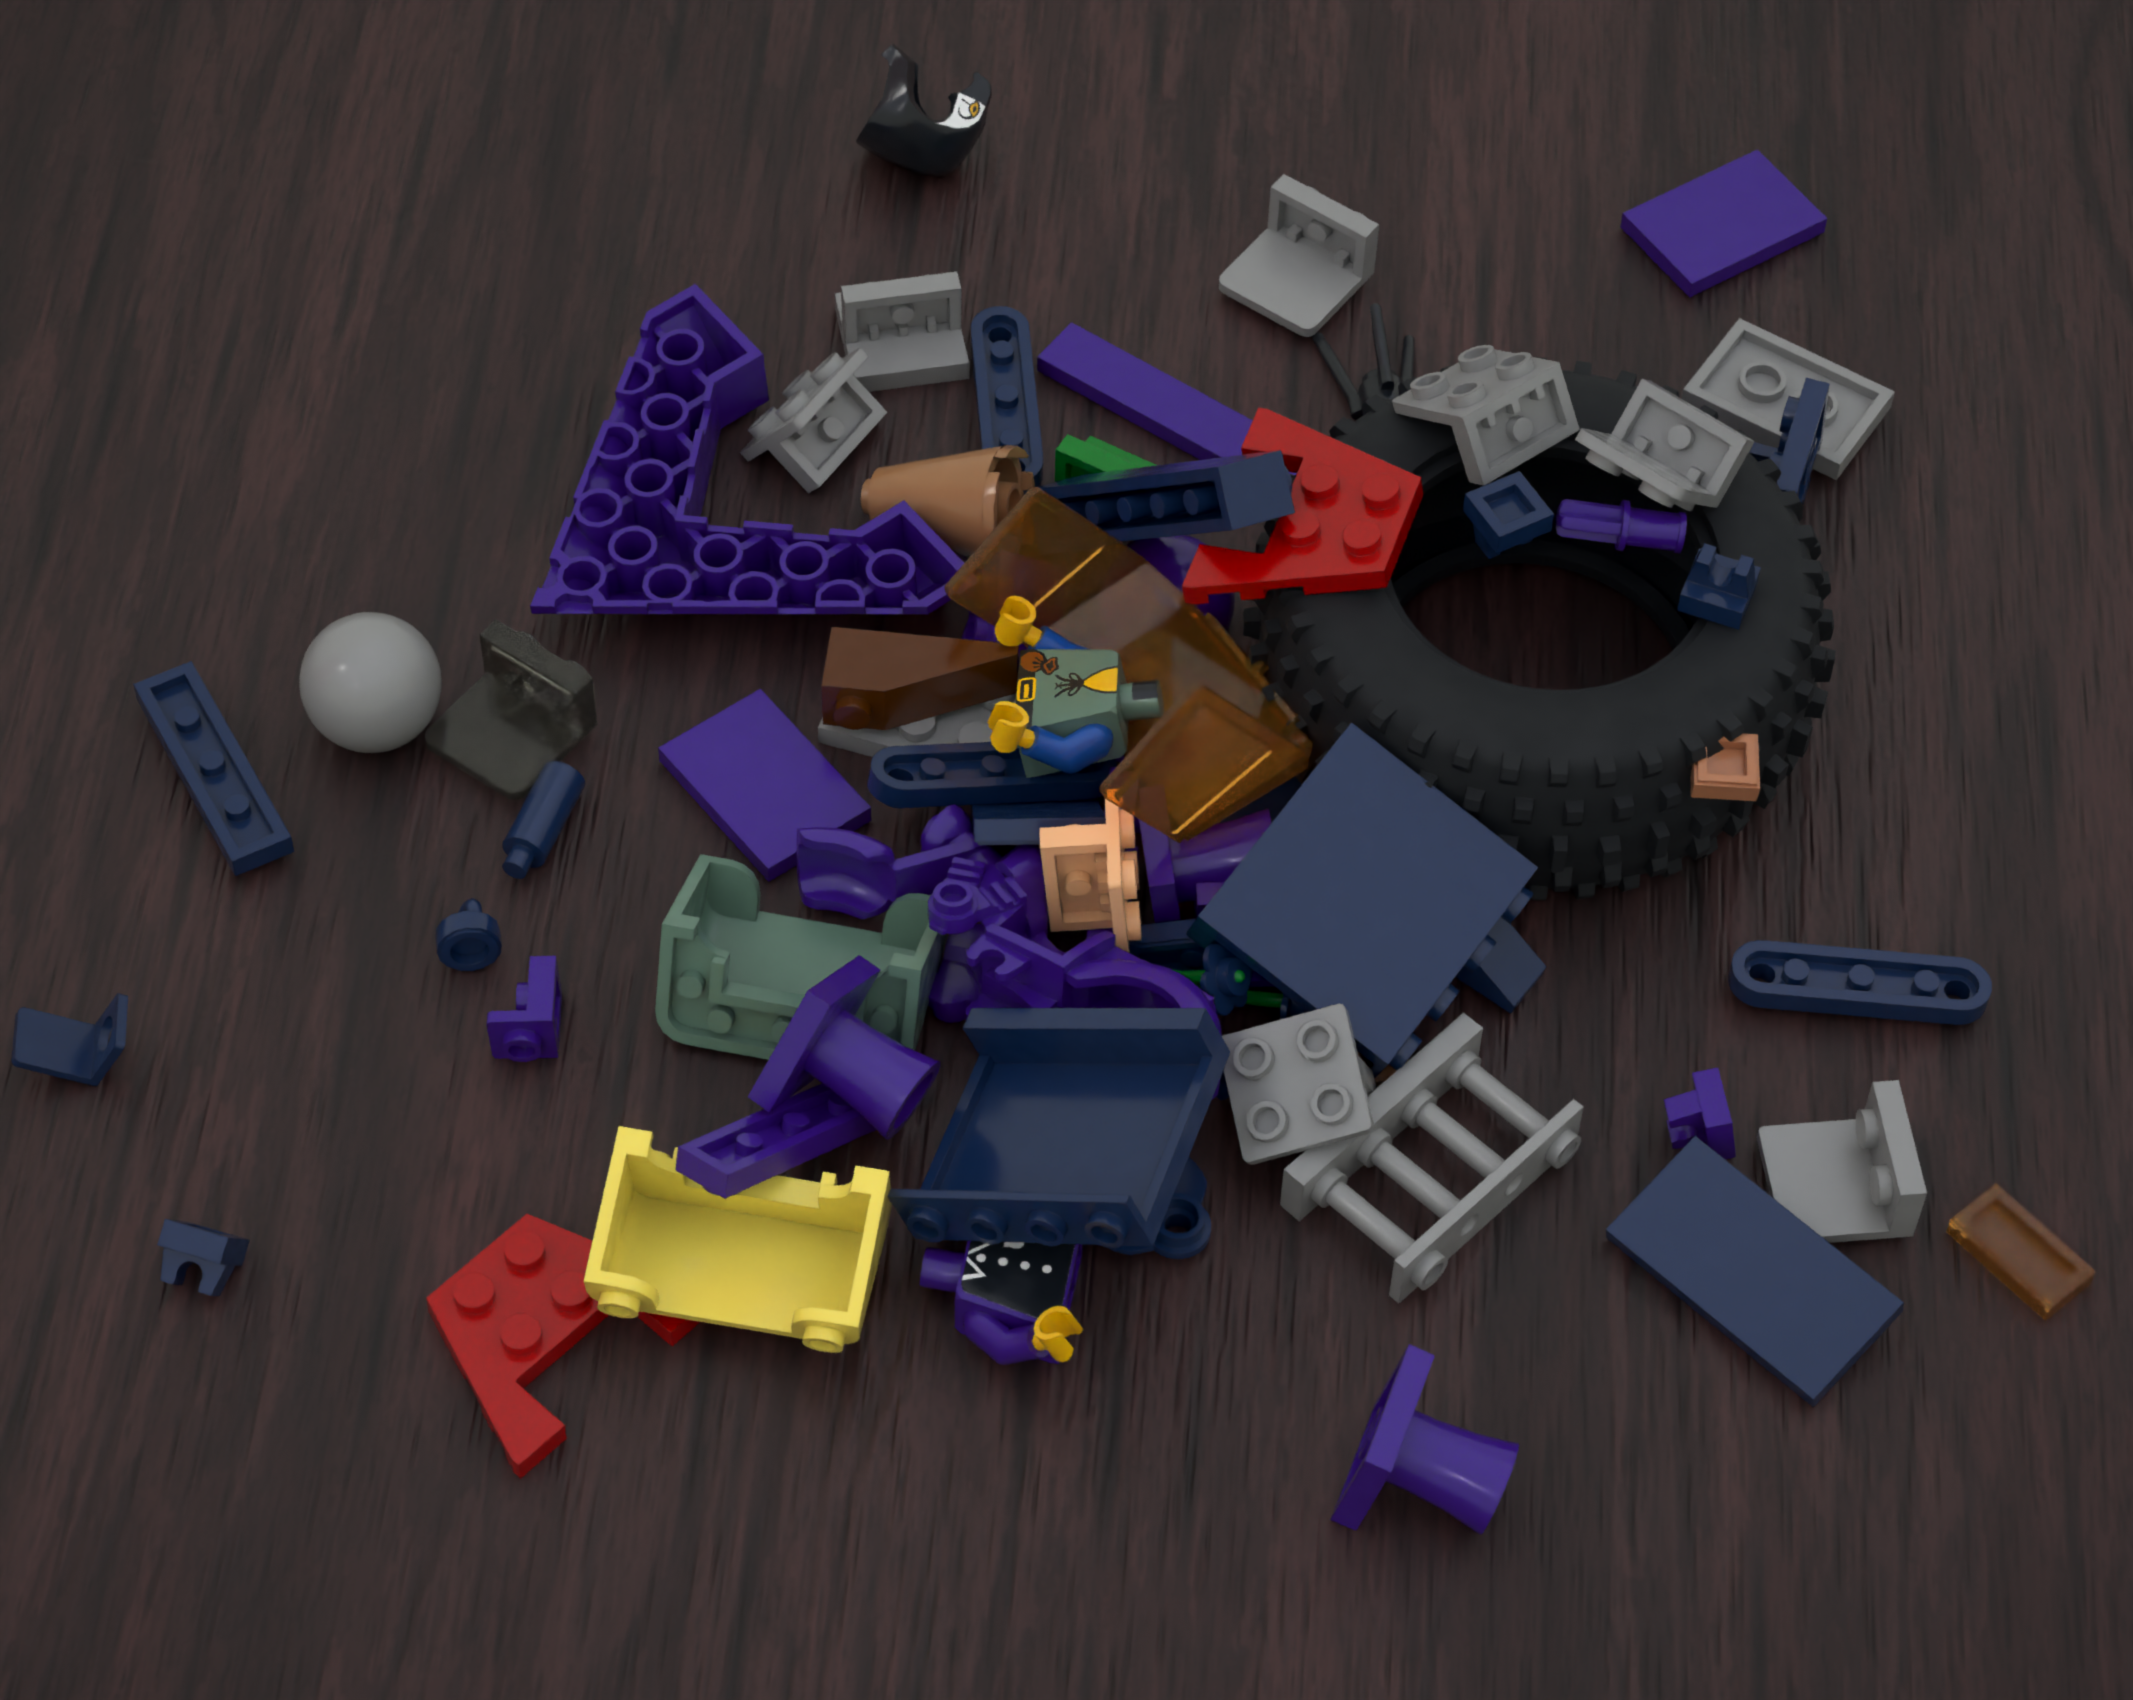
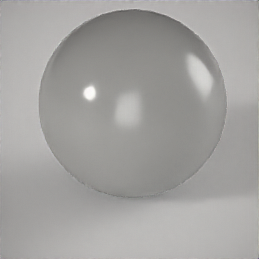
M361 612L332 622L311 642L301 663L299 690L307 716L318 731L328 740L351 751L380 753L391 751L409 743L426 728L432 720L440 701L442 677L440 665L432 646L415 627L398 617L386 613Z

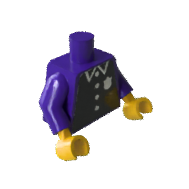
M967 1241L965 1253L933 1247L926 1248L921 1268L920 1287L956 1293L955 1329L961 1334L966 1335V1338L998 1364L1010 1365L1034 1359L1053 1364L1068 1361L1073 1354L1074 1348L1065 1337L1072 1334L1079 1335L1083 1331L1082 1326L1070 1312L1083 1254V1244L1047 1246L1040 1243L1001 1242L999 1244H987L980 1241Z

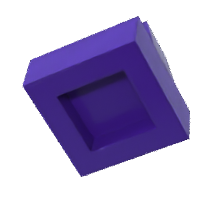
M1717 1067L1693 1072L1694 1090L1664 1099L1668 1118L1666 1120L1672 1148H1684L1696 1136L1724 1159L1736 1157L1733 1124L1719 1069Z

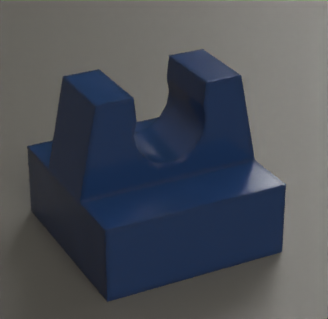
M1520 471L1465 493L1463 511L1473 523L1475 542L1488 559L1498 556L1500 552L1516 545L1529 543L1533 538L1550 532L1552 529L1554 513Z
M1704 543L1702 548L1698 550L1681 591L1677 611L1739 630L1756 589L1761 567L1754 565V558L1741 554L1740 559L1735 560L1716 554V546Z
M165 1219L157 1243L158 1246L164 1247L160 1281L173 1285H182L188 1267L196 1263L200 1266L203 1273L198 1292L210 1296H220L235 1266L243 1265L250 1240L188 1221Z

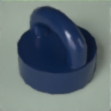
M471 898L465 901L458 913L443 919L436 928L437 955L440 961L449 968L459 971L482 969L495 962L501 954L500 927L493 917L482 913V906L477 899Z

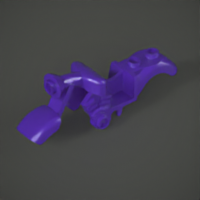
M955 804L947 806L928 821L921 835L922 847L920 853L895 859L893 850L886 844L854 831L829 827L797 829L798 886L801 900L807 907L817 910L837 911L859 919H867L886 912L898 897L908 893L931 895L928 899L929 928L941 935L949 934L945 944L943 961L938 973H936L928 1004L934 1016L941 1021L955 1023L964 1019L967 1020L971 1008H1206L1221 1034L1214 997L1201 990L1182 974L1170 968L1149 963L1115 946L1116 935L1104 930L1076 945L1066 953L1058 950L1047 938L1049 915L1040 848L1036 844L1017 845L1003 857L990 845H978L977 842H974L973 826L970 818L961 807ZM1220 1080L1218 1082L1212 1100L1218 1095Z

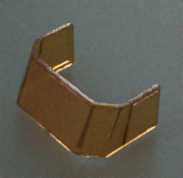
M1039 487L1029 489L945 585V593L950 599L993 626L996 625L1000 617V610L1009 596L1023 597L1036 610V618L1032 624L1036 628L1040 629L1046 625L1074 644L1090 649H1113L1119 653L1127 683L1159 679L1163 695V716L1161 718L1129 721L1127 752L1124 754L1125 758L1102 782L1100 792L1108 801L1178 843H1181L1183 839L1189 841L1307 769L1313 743L1295 725V723L1301 720L1274 689L1275 699L1270 702L1267 701L1262 692L1263 687L1271 684L1264 676L1269 666L1262 660L1251 665L1246 653L1212 614L1208 612L1205 615L1196 604L1185 603L1183 592L1143 556ZM1023 641L1022 644L1028 648L1029 645Z

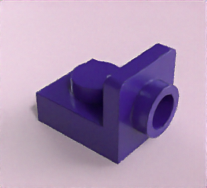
M530 956L528 982L517 983L516 1010L490 1011L487 1013L486 1026L494 1058H508L517 1062H529L537 1058H559L562 989L556 956Z

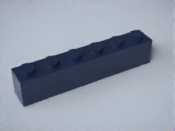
M1282 450L1084 474L1023 490L1036 550L1231 531L1295 513L1291 496L1292 479L1284 464Z

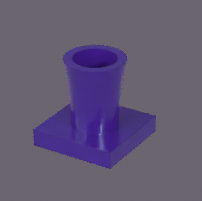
M1160 780L1134 782L1155 923L1181 920L1179 903L1195 901L1196 883L1225 882L1270 826L1269 808L1218 824L1168 833Z
M858 955L806 992L749 1093L748 1098L768 1112H771L811 1081L817 1079L858 1111L886 1140H889L905 1125L932 1086L941 1063L900 1044L855 1016L881 969Z
M1409 1344L1373 1406L1330 1520L1356 1531L1385 1482L1447 1512L1481 1535L1488 1526L1508 1483L1518 1454L1519 1443L1481 1435L1437 1420L1415 1410L1435 1355Z

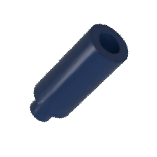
M550 761L542 768L502 843L503 850L507 854L502 868L509 876L523 879L530 867H541L545 863L585 787L583 776L572 766L563 762Z

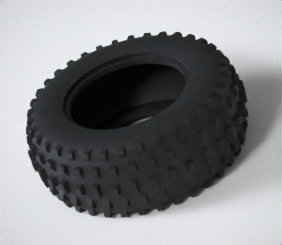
M1576 361L1574 371L1562 370L1579 428L1611 434L1638 387L1635 386L1637 374L1621 370L1615 380L1591 374L1592 363ZM1451 366L1442 368V369L1440 370V372L1446 370L1447 368H1449V367H1451ZM1416 377L1402 381L1399 384V396L1411 389L1410 384ZM1667 385L1662 387L1672 394L1680 396L1678 390ZM1377 394L1362 404L1363 416L1353 421L1350 418L1343 417L1329 430L1330 437L1421 477L1423 497L1387 588L1304 595L1303 586L1268 589L1264 599L1251 600L1256 602L1257 607L1244 608L1243 636L1259 640V644L1249 646L1247 669L1250 678H1261L1263 681V685L1256 693L1261 715L1267 714L1271 722H1277L1270 733L1272 741L1278 752L1280 751L1284 757L1295 756L1297 763L1294 767V774L1301 784L1304 783L1352 722L1428 781L1424 783L1429 788H1432V786L1437 788L1535 864L1538 869L1525 884V887L1534 893L1530 900L1537 901L1546 900L1548 889H1553V892L1570 891V888H1572L1576 899L1592 898L1595 895V885H1602L1603 888L1618 886L1622 892L1640 886V875L1648 873L1650 877L1661 874L1664 878H1667L1682 870L1681 858L1689 855L1694 860L1700 857L1703 859L1717 850L1716 836L1724 831L1734 837L1743 830L1750 821L1749 814L1753 804L1764 809L1777 794L1776 787L1786 776L1790 775L1799 757H1803L1808 749L1813 729L1811 718L1821 719L1828 696L1827 691L1817 687V682H1830L1836 655L1835 650L1820 646V642L1831 640L1834 630L1833 612L1830 609L1823 608V600L1831 593V584L1828 571H1824L1821 562L1816 560L1821 554V546L1811 525H1800L1799 523L1803 518L1804 508L1795 490L1782 492L1777 485L1781 471L1771 458L1758 462L1748 453L1717 508L1695 504L1693 510L1688 511L1675 504L1672 508L1664 506L1638 490L1643 481L1641 479L1636 480L1623 473L1618 477L1590 463L1585 459L1590 449L1575 440L1579 433L1577 431L1490 482L1492 483L1520 471L1554 513L1550 532L1535 537L1531 542L1524 545L1519 544L1502 551L1500 555L1488 559L1475 542L1473 523L1463 511L1465 493L1480 488L1483 485L1469 482L1450 425L1397 414L1392 404L1393 399H1383ZM1704 405L1699 408L1708 415L1718 419V413L1708 406ZM1741 429L1738 430L1739 433H1741V434L1745 435L1746 437L1750 438V437H1749L1748 435H1746ZM1290 474L1291 479H1292V484H1293V482H1294V480H1295L1296 474H1295V475ZM1565 499L1620 506L1622 500H1629L1631 507L1673 513L1685 512V515H1687V527L1682 552L1679 554L1668 550L1625 545L1623 551L1615 550L1614 543L1561 537L1556 533L1558 507L1561 501ZM1278 518L1265 522L1264 529L1266 533L1261 532L1256 543L1255 553H1264ZM1704 543L1716 546V554L1739 560L1741 554L1754 558V565L1761 567L1756 589L1739 630L1677 611L1681 591L1698 550L1702 548ZM1514 563L1558 567L1596 579L1629 598L1657 624L1673 651L1655 665L1636 675L1602 686L1570 690L1536 689L1517 686L1479 674L1442 653L1417 630L1404 612L1403 607L1427 587L1462 571L1483 566ZM1743 733L1758 734L1760 791L1757 801L1691 797L1690 777L1692 765L1723 750L1724 748L1718 740L1725 737L1731 742Z

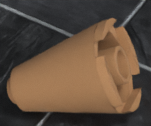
M1004 445L879 467L874 471L871 479H866L862 486V511L864 514L869 515L870 520L904 500L954 553L982 561L996 544L1015 549L1018 540L1029 541L1032 528L1023 490L1035 488L1033 472L1022 471L1019 458L1029 457L1026 450L1019 446Z

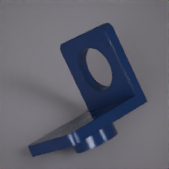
M117 993L95 1025L21 1007L15 1015L12 1064L18 1068L97 1087L124 1050L128 995Z

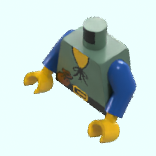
M1009 596L1000 610V617L995 625V635L997 640L1006 646H1018L1023 641L1029 646L1026 650H1020L1016 703L1009 701L996 703L988 719V726L993 730L990 735L993 747L1001 753L1014 752L1018 747L1026 778L1059 771L1073 774L1091 764L1122 757L1127 752L1129 721L1163 717V695L1159 679L1127 683L1119 653L1113 649H1090L1074 644L1046 625L1040 629L1032 625L1036 618L1034 606L1023 597Z

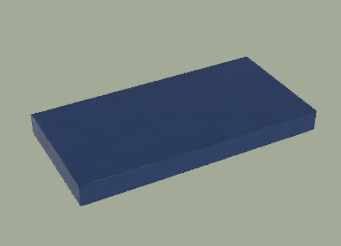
M1696 1136L1605 1229L1606 1238L1813 1408L1904 1310V1302Z

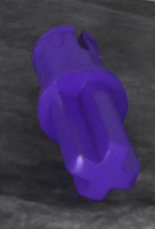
M1565 499L1561 501L1557 510L1556 533L1561 537L1614 543L1615 550L1623 551L1625 545L1668 550L1680 554L1685 541L1687 515H1685V512L1673 513L1631 507L1629 500H1622L1620 506Z

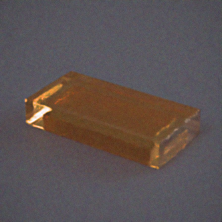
M1997 1183L1951 1218L1946 1231L2045 1321L2092 1283L2096 1273L2093 1268Z

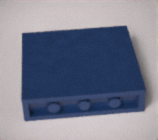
M1351 722L1198 915L1186 932V935L1204 949L1216 940L1307 1012L1335 1004H1343L1349 1013L1357 1051L1373 1063L1370 1069L1373 1071L1375 1079L1388 1064L1396 1071L1402 1068L1422 1040L1413 1031L1426 1015L1436 1022L1460 991L1450 984L1463 966L1473 973L1497 943L1488 933L1500 917L1511 924L1534 894L1525 887V884L1538 867L1434 786L1429 788L1424 783L1428 781Z
M971 1008L963 1030L978 1052L979 1057L920 1189H890L887 1196L913 1237L927 1242L958 1240L980 1241L987 1244L1023 1242L1040 1243L1047 1246L1087 1244L1101 1245L1107 1248H1118L1121 1246L1153 1247L1231 1053L1206 1008Z

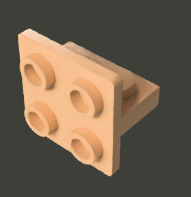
M1118 785L1105 786L1106 824H1071L1062 827L1039 828L1040 853L1050 931L1113 928V934L1116 935L1115 946L1130 953L1129 941H1142L1139 901L1128 902V899H1137V890H1140L1137 851L1125 852L1126 848H1135L1133 808L1120 809Z

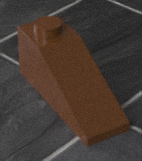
M831 627L821 685L823 725L841 726L852 730L863 728L888 730L1017 693L1019 645L1010 647L1000 642Z

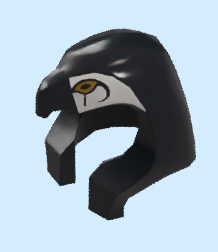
M893 43L881 54L888 60L889 64L883 97L859 134L856 143L877 157L917 174L942 178L952 173L964 161L983 132L987 109L992 97L991 85L980 73L974 72V80L969 87L958 93H951L948 97L951 102L948 116L943 120H933L926 114L920 104L918 95V64Z

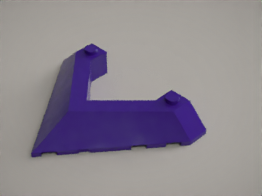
M694 284L646 312L640 327V341L634 356H629L615 390L616 402L609 419L604 420L573 496L574 508L570 517H565L549 557L550 569L542 588L537 587L530 609L532 614H929L975 586L978 582L977 575L904 500L856 530L830 528L829 535L795 533L793 525L745 520L743 528L716 526L708 524V517H701L721 428L769 401L763 353Z

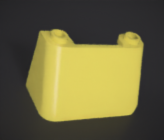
M618 1127L584 1277L586 1292L591 1298L598 1301L597 1308L601 1312L620 1318H635L640 1311L800 1338L806 1347L828 1353L843 1351L844 1344H852L859 1340L892 1208V1203L887 1197L891 1189L890 1171L855 1166L852 1181L845 1185H837V1175L829 1172L822 1173L821 1182L776 1175L724 1199L721 1196L707 1192L702 1185L675 1170L678 1147H675L673 1158H671L664 1152L652 1149L653 1132Z

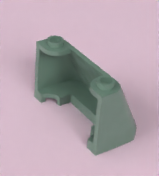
M700 854L662 922L655 1013L657 1023L663 1033L672 1040L685 1045L769 1060L806 992L860 955L881 969L855 1016L900 1044L916 1050L929 1004V995L947 934L941 935L929 928L928 899L931 895L908 893L898 897L887 910L882 933L759 911L760 885L753 871L744 864L731 859Z

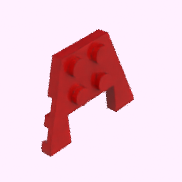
M1258 408L1242 444V455L1282 450L1286 468L1289 472L1297 473L1292 484L1291 493L1295 513L1278 518L1264 553L1199 544L1182 584L1185 603L1193 605L1209 603L1210 594L1240 592L1241 600L1264 599L1268 589L1302 586L1304 595L1387 588L1423 497L1421 477L1269 409Z
M525 1214L426 1297L428 1312L463 1378L467 1379L480 1403L482 1414L491 1431L495 1432L506 1452V1458L511 1469L520 1479L567 1439L565 1425L524 1388L609 1316L597 1308L598 1301L588 1295L584 1285V1277L593 1240L530 1214ZM640 1311L637 1316L672 1347L700 1323L699 1321Z

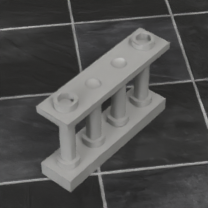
M1462 1013L1408 1060L1402 1068H1399L1368 1095L1374 1122V1130L1371 1133L1306 1150L1290 1163L1283 1172L1280 1206L1299 1222L1318 1205L1322 1208L1330 1205L1395 1259L1389 1296L1398 1304L1417 1287L1421 1290L1431 1287L1442 1275L1447 1267L1448 1259L1549 1167L1553 1166L1556 1169L1563 1167L1576 1153L1582 1140L1578 1132L1584 1107L1573 1099L1551 1120H1548L1480 1066L1482 1060L1479 1057L1483 1027L1465 1013ZM1451 1087L1455 1089L1465 1087L1529 1139L1504 1160L1436 1105L1437 1101ZM1408 1125L1411 1128L1420 1126L1485 1179L1460 1200L1392 1145L1393 1139ZM1363 1165L1367 1168L1375 1165L1440 1219L1415 1241L1347 1185L1348 1178Z

